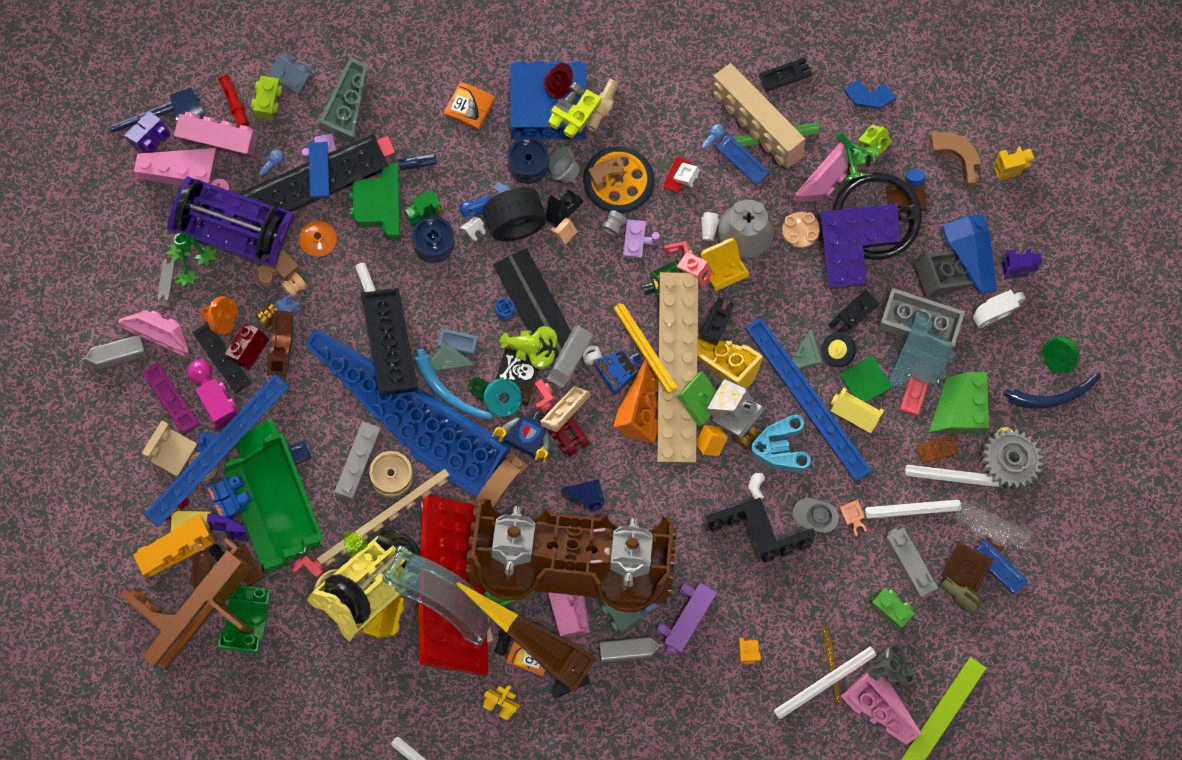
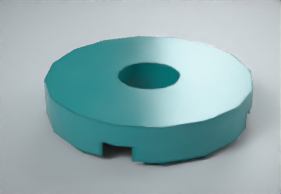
M500 378L492 381L484 392L485 407L489 412L499 417L512 415L521 404L520 388L509 379ZM505 392L507 395V399L505 402L501 403L499 401V396L501 393Z

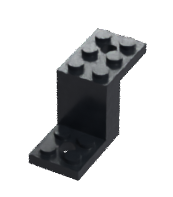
M760 497L706 515L703 523L705 531L713 533L721 530V526L727 524L735 526L742 520L757 561H763V563L771 562L774 560V557L779 555L782 557L789 556L796 549H800V551L811 548V544H813L816 537L815 531L812 528L776 540Z

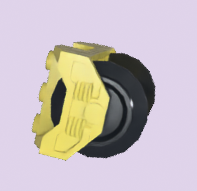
M385 529L315 589L307 601L313 607L324 610L338 624L342 635L350 642L364 631L378 614L397 597H402L420 579V560L422 559L420 550L414 540L407 534L394 529Z

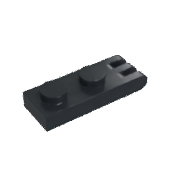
M801 58L759 73V78L765 92L812 76L811 71L803 72L810 68L808 64H805L807 62L806 58Z

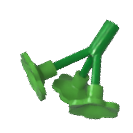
M839 132L836 138L846 148L848 155L847 163L851 166L849 167L850 175L844 178V181L867 175L866 173L858 172L857 166L864 165L868 155H871V163L874 164L881 143L878 142L875 148H865L851 143L842 132Z

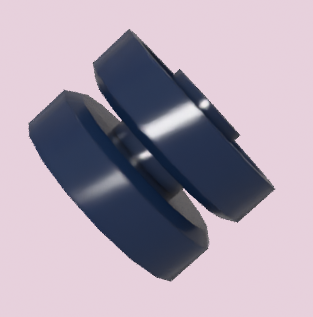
M530 136L514 141L508 151L509 173L515 180L524 184H533L542 180L549 168V152L546 145L538 138Z
M437 216L425 217L418 221L413 229L414 251L420 259L434 264L449 258L453 252L455 242L453 228L448 221Z

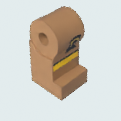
M614 157L588 169L589 178L597 192L604 188L605 182L612 178H620L623 175L624 164L621 159Z

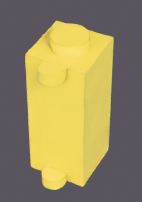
M843 388L839 395L835 394L831 402L833 405L831 412L872 433L884 409L878 410L847 393L846 388Z

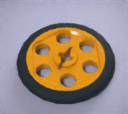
M622 146L609 147L599 151L588 162L583 177L584 188L588 197L599 208L608 212L613 210L619 213H626L638 209L648 200L654 188V173L648 160L638 151ZM614 157L627 159L629 164L624 167L623 182L618 181L614 184L616 179L612 178L605 182V188L597 192L589 178L588 169ZM638 170L642 173V177L634 179L631 175L632 172ZM635 188L638 193L635 196H630L627 190ZM616 192L620 198L617 201H612L609 195Z

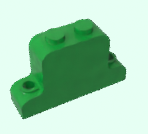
M398 163L388 164L389 167L383 169L381 178L359 179L353 183V189H349L350 201L353 200V207H350V218H354L355 224L361 228L382 227L383 235L390 241H400Z

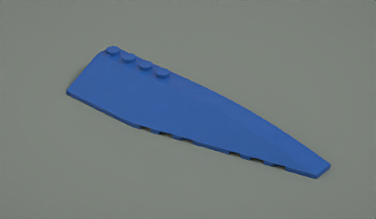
M317 329L313 330L306 343L308 349L330 368V371L343 382V385L348 390L350 389L356 395L355 397L376 419H379L385 425L384 427L389 432L394 434L400 444L410 449V454L415 459L439 473L446 469L449 474L447 479L477 497L492 474L506 459L512 446L503 440L499 442V437H492L493 434L419 387L416 392L379 396L373 360Z

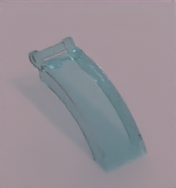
M398 546L395 550V557L388 571L384 573L382 580L396 587V592L433 609L451 622L462 633L464 639L481 646L493 620L456 583H461L477 593L479 592L445 567L409 552L403 546ZM402 559L407 560L408 562L400 578L395 577Z

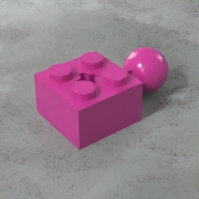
M195 360L189 365L187 374L193 383L201 385L195 389L197 396L218 432L225 428L238 414L237 407L232 398L227 399L229 395L222 382L218 383L216 378L210 379L212 376L210 364L204 360Z

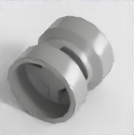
M611 210L608 214V220L603 223L601 228L613 236H618L621 231L620 227L625 224L627 219L621 213Z

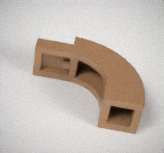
M932 132L930 136L932 156L948 155L956 158L964 170L966 189L974 188L976 182H978V172L974 170H979L981 165L976 149L969 141L957 134Z

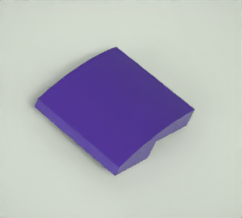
M207 515V523L210 530L226 531L228 538L232 540L249 541L246 529L239 523L223 516Z

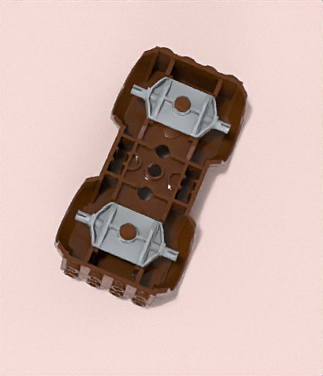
M491 499L478 501V508L473 510V520H476V522L471 524V534H474V536L469 538V548L472 550L467 552V563H470V565L467 564L466 576H469V585L482 586L489 594L496 598L518 600L525 598L534 591L598 597L617 611L637 612L653 603L666 604L667 596L671 597L672 585H669V583H673L674 571L670 570V568L674 569L675 557L671 556V554H675L676 542L672 540H676L677 528H673L674 520L668 517H662L657 527L647 530L646 528H639V520L635 518V524L634 518L630 519L629 527H616L610 522L608 514L595 518L555 514L549 508H545L540 516L531 519L530 517L521 516L522 508L518 506L517 512V506H515L512 515H500L492 508Z

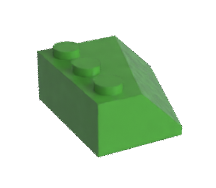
M966 372L946 377L929 433L986 434L989 429L987 372Z

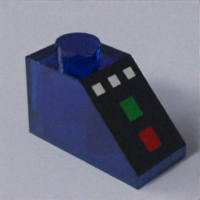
M599 479L561 488L562 497L585 510L597 511L605 504Z

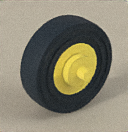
M834 333L824 340L822 356L828 364L834 367H844L849 365L855 358L856 345L850 336L844 333Z

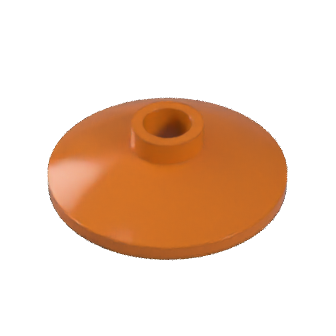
M323 221L308 223L303 227L299 235V243L302 250L313 257H322L329 254L335 248L337 242L334 228ZM319 234L321 238L315 239L314 236Z

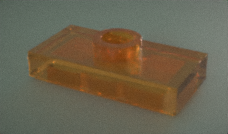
M954 435L916 445L922 464L959 454Z

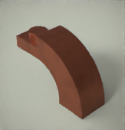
M274 310L272 339L268 355L267 375H287L293 338V312Z

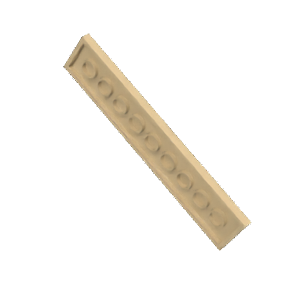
M660 272L659 360L676 384L677 390L672 394L667 393L658 379L657 463H696L697 424L677 397L697 375L698 278L691 273Z

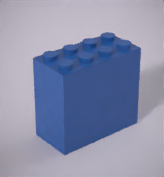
M516 61L511 63V139L527 136L538 139H571L564 134V130L567 127L564 123H561L558 129L549 126L552 108L559 99H564L568 93L564 97L556 99L550 97L545 87H543L544 76L555 65L563 63L562 61H553L552 63ZM572 61L571 63H566L573 71L572 82L579 84L584 89L581 96H576L573 104L577 105L586 91V63ZM586 125L582 132H577L572 139H586Z

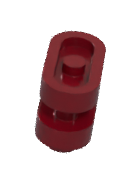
M573 416L557 432L549 430L554 440L558 439L561 445L559 447L565 456L567 454L570 457L577 453L575 447L578 445L583 449L590 445L588 438ZM568 429L575 437L572 441L565 433Z

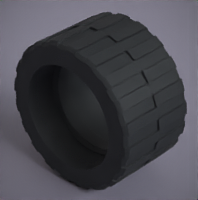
M530 187L506 190L490 198L484 206L491 234L498 241H515L531 236L541 230L547 221L538 191Z

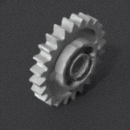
M1008 429L1006 433L1003 430L998 434L994 433L992 438L987 440L988 444L983 446L985 451L981 453L985 458L981 463L986 464L983 470L989 471L987 477H994L993 483L999 481V487L1005 484L1007 490L1011 486L1016 490L1019 486L1021 489L1026 484L1029 486L1032 480L1035 481L1038 478L1037 475L1041 473L1039 468L1043 466V463L1039 461L1043 456L1038 455L1041 448H1035L1037 442H1031L1032 436L1025 438V432L1019 435L1018 429L1014 433ZM1009 456L1013 457L1015 462L1010 461Z

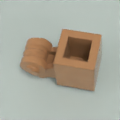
M282 250L276 269L261 265L256 270V273L258 274L260 284L264 287H270L274 282L273 276H279L283 281H288L292 274L298 273L300 270L295 261Z

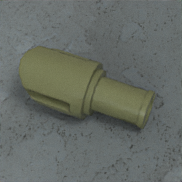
M948 577L940 586V588L954 596V602L971 614L977 611L984 600L967 586L961 587Z

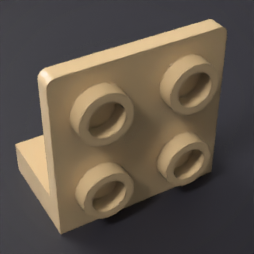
M161 421L144 448L142 455L145 460L177 477L197 447V444L173 431L168 423Z

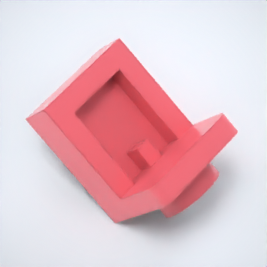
M539 380L535 383V389L542 398V401L535 405V410L545 412L552 407L554 398L551 393L553 392L548 383L544 384L542 380Z
M307 556L303 559L299 558L294 563V568L292 569L294 574L298 575L306 568L317 579L324 574L322 565L316 560L312 562Z

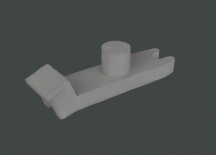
M164 259L162 264L157 304L159 306L169 307L174 260L167 264V259Z

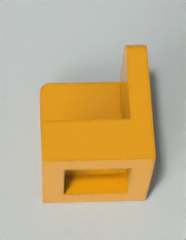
M704 425L696 440V446L704 455L719 456L728 437L720 427Z
M739 638L740 665L760 664L761 657L758 641H744V638Z

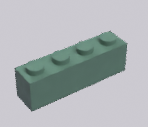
M599 598L602 603L600 608L605 616L609 615L612 620L610 625L615 633L619 632L621 636L641 625L642 616L639 611L636 613L617 611Z

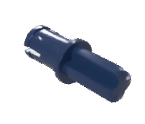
M416 154L414 157L399 159L400 171L417 168L418 170L419 167L435 165L437 163L436 155L434 154L419 157Z

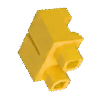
M1021 146L1018 147L1014 154L1008 155L1007 150L1000 151L993 163L999 181L1021 175L1024 169L1030 168V162L1034 160L1031 149L1022 151Z

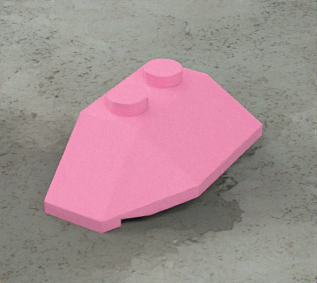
M841 142L794 194L793 200L795 202L820 201L826 196L829 198L834 193L836 184L844 182V178L848 176L846 175L848 164L846 148Z
M145 310L121 318L118 321L120 328L140 335V337L184 357H190L183 332L176 320L171 318L167 320L162 318V315L156 311L149 312Z

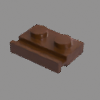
M924 184L920 186L909 185L918 197L921 211H926ZM886 186L888 204L897 203V209L904 205H911L910 200L897 186ZM903 210L901 213H906V212H910V211H908V210Z

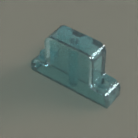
M922 311L918 312L888 381L889 384L896 387L903 384L906 385L910 376L930 385H935L940 379H945L948 369H945L948 362L952 363L956 352L953 351V343L949 339L930 332L933 322L928 314Z

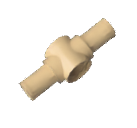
M612 79L608 80L603 92L598 95L601 97V105L595 110L586 125V128L591 132H596L601 120L605 116L608 117L610 114L609 110L613 108V95L618 87V83Z

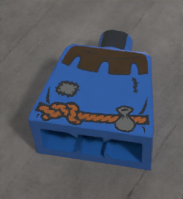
M620 350L594 361V367L612 394L616 395L636 377L637 370L635 366L641 363L642 359L637 352L628 357L623 350Z

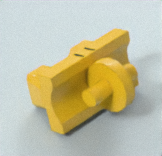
M509 684L506 689L498 686L496 691L499 693L489 689L484 694L486 698L483 707L493 711L496 704L503 706L499 716L505 720H509L521 705L512 701L516 695L510 692L512 686Z

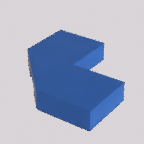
M859 79L843 91L855 106L873 107V109L881 110L896 99L885 83L869 93Z

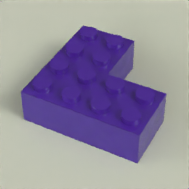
M897 203L821 212L829 289L867 286L863 248L901 244Z

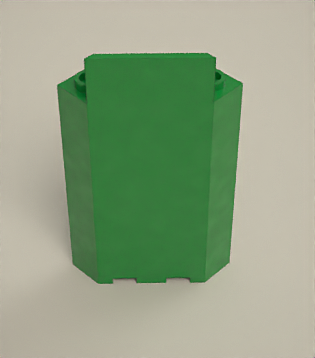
M273 418L247 432L235 445L239 459L234 457L227 460L223 468L227 478L237 475L242 477L245 485L237 490L239 494L247 491L253 500L245 506L247 510L240 515L263 574L287 566V561L301 558L307 554L308 549L321 546L324 540L283 433L279 434Z

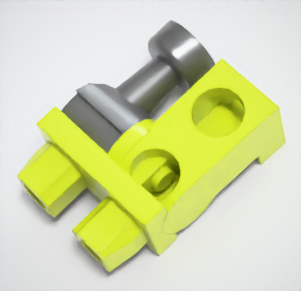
M571 82L568 87L570 91L564 99H559L552 108L549 126L554 129H558L561 123L567 125L564 134L571 139L577 132H582L590 117L601 105V97L589 90H586L577 105H574L575 97L581 96L584 91L575 82Z

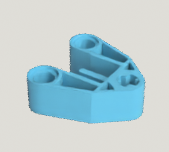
M791 415L766 427L753 442L751 455L772 469L798 473L805 472L810 465V456L806 452H787L772 455L771 453L789 451L788 440L769 442L770 440L799 435L804 426L803 418L799 415ZM796 422L800 427L793 429L790 423ZM757 446H760L763 452H759ZM803 459L806 465L800 466L796 460Z

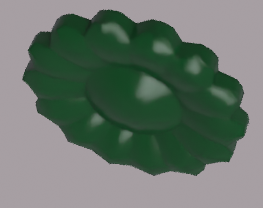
M474 377L469 381V391L476 399L483 401L484 392L489 383L480 377Z

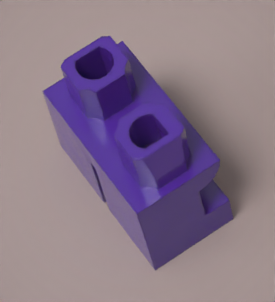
M148 111L137 122L139 126L135 124L124 135L136 150L140 149L143 153H153L157 149V143L161 139L166 140L170 136V131L161 119Z
M1028 249L1025 254L1016 255V250H1008L1002 260L1004 279L1027 277L1030 272L1038 271V266L1042 264L1041 253H1031V249Z

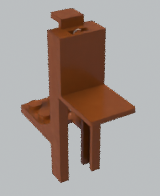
M225 537L223 541L233 549L231 551L227 550L175 616L161 614L163 610L156 604L148 602L149 598L140 591L137 592L134 589L128 590L124 588L119 594L162 631L143 654V657L156 667L159 664L163 669L167 670L215 609L240 630L250 634L255 632L224 605L253 569L248 562L240 557L244 550L231 539Z

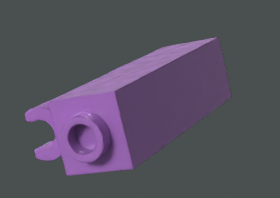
M685 583L683 584L680 593L691 599L672 630L662 623L656 629L658 634L667 638L664 642L665 650L674 656L676 654L681 656L716 597L717 592L699 583L696 590Z

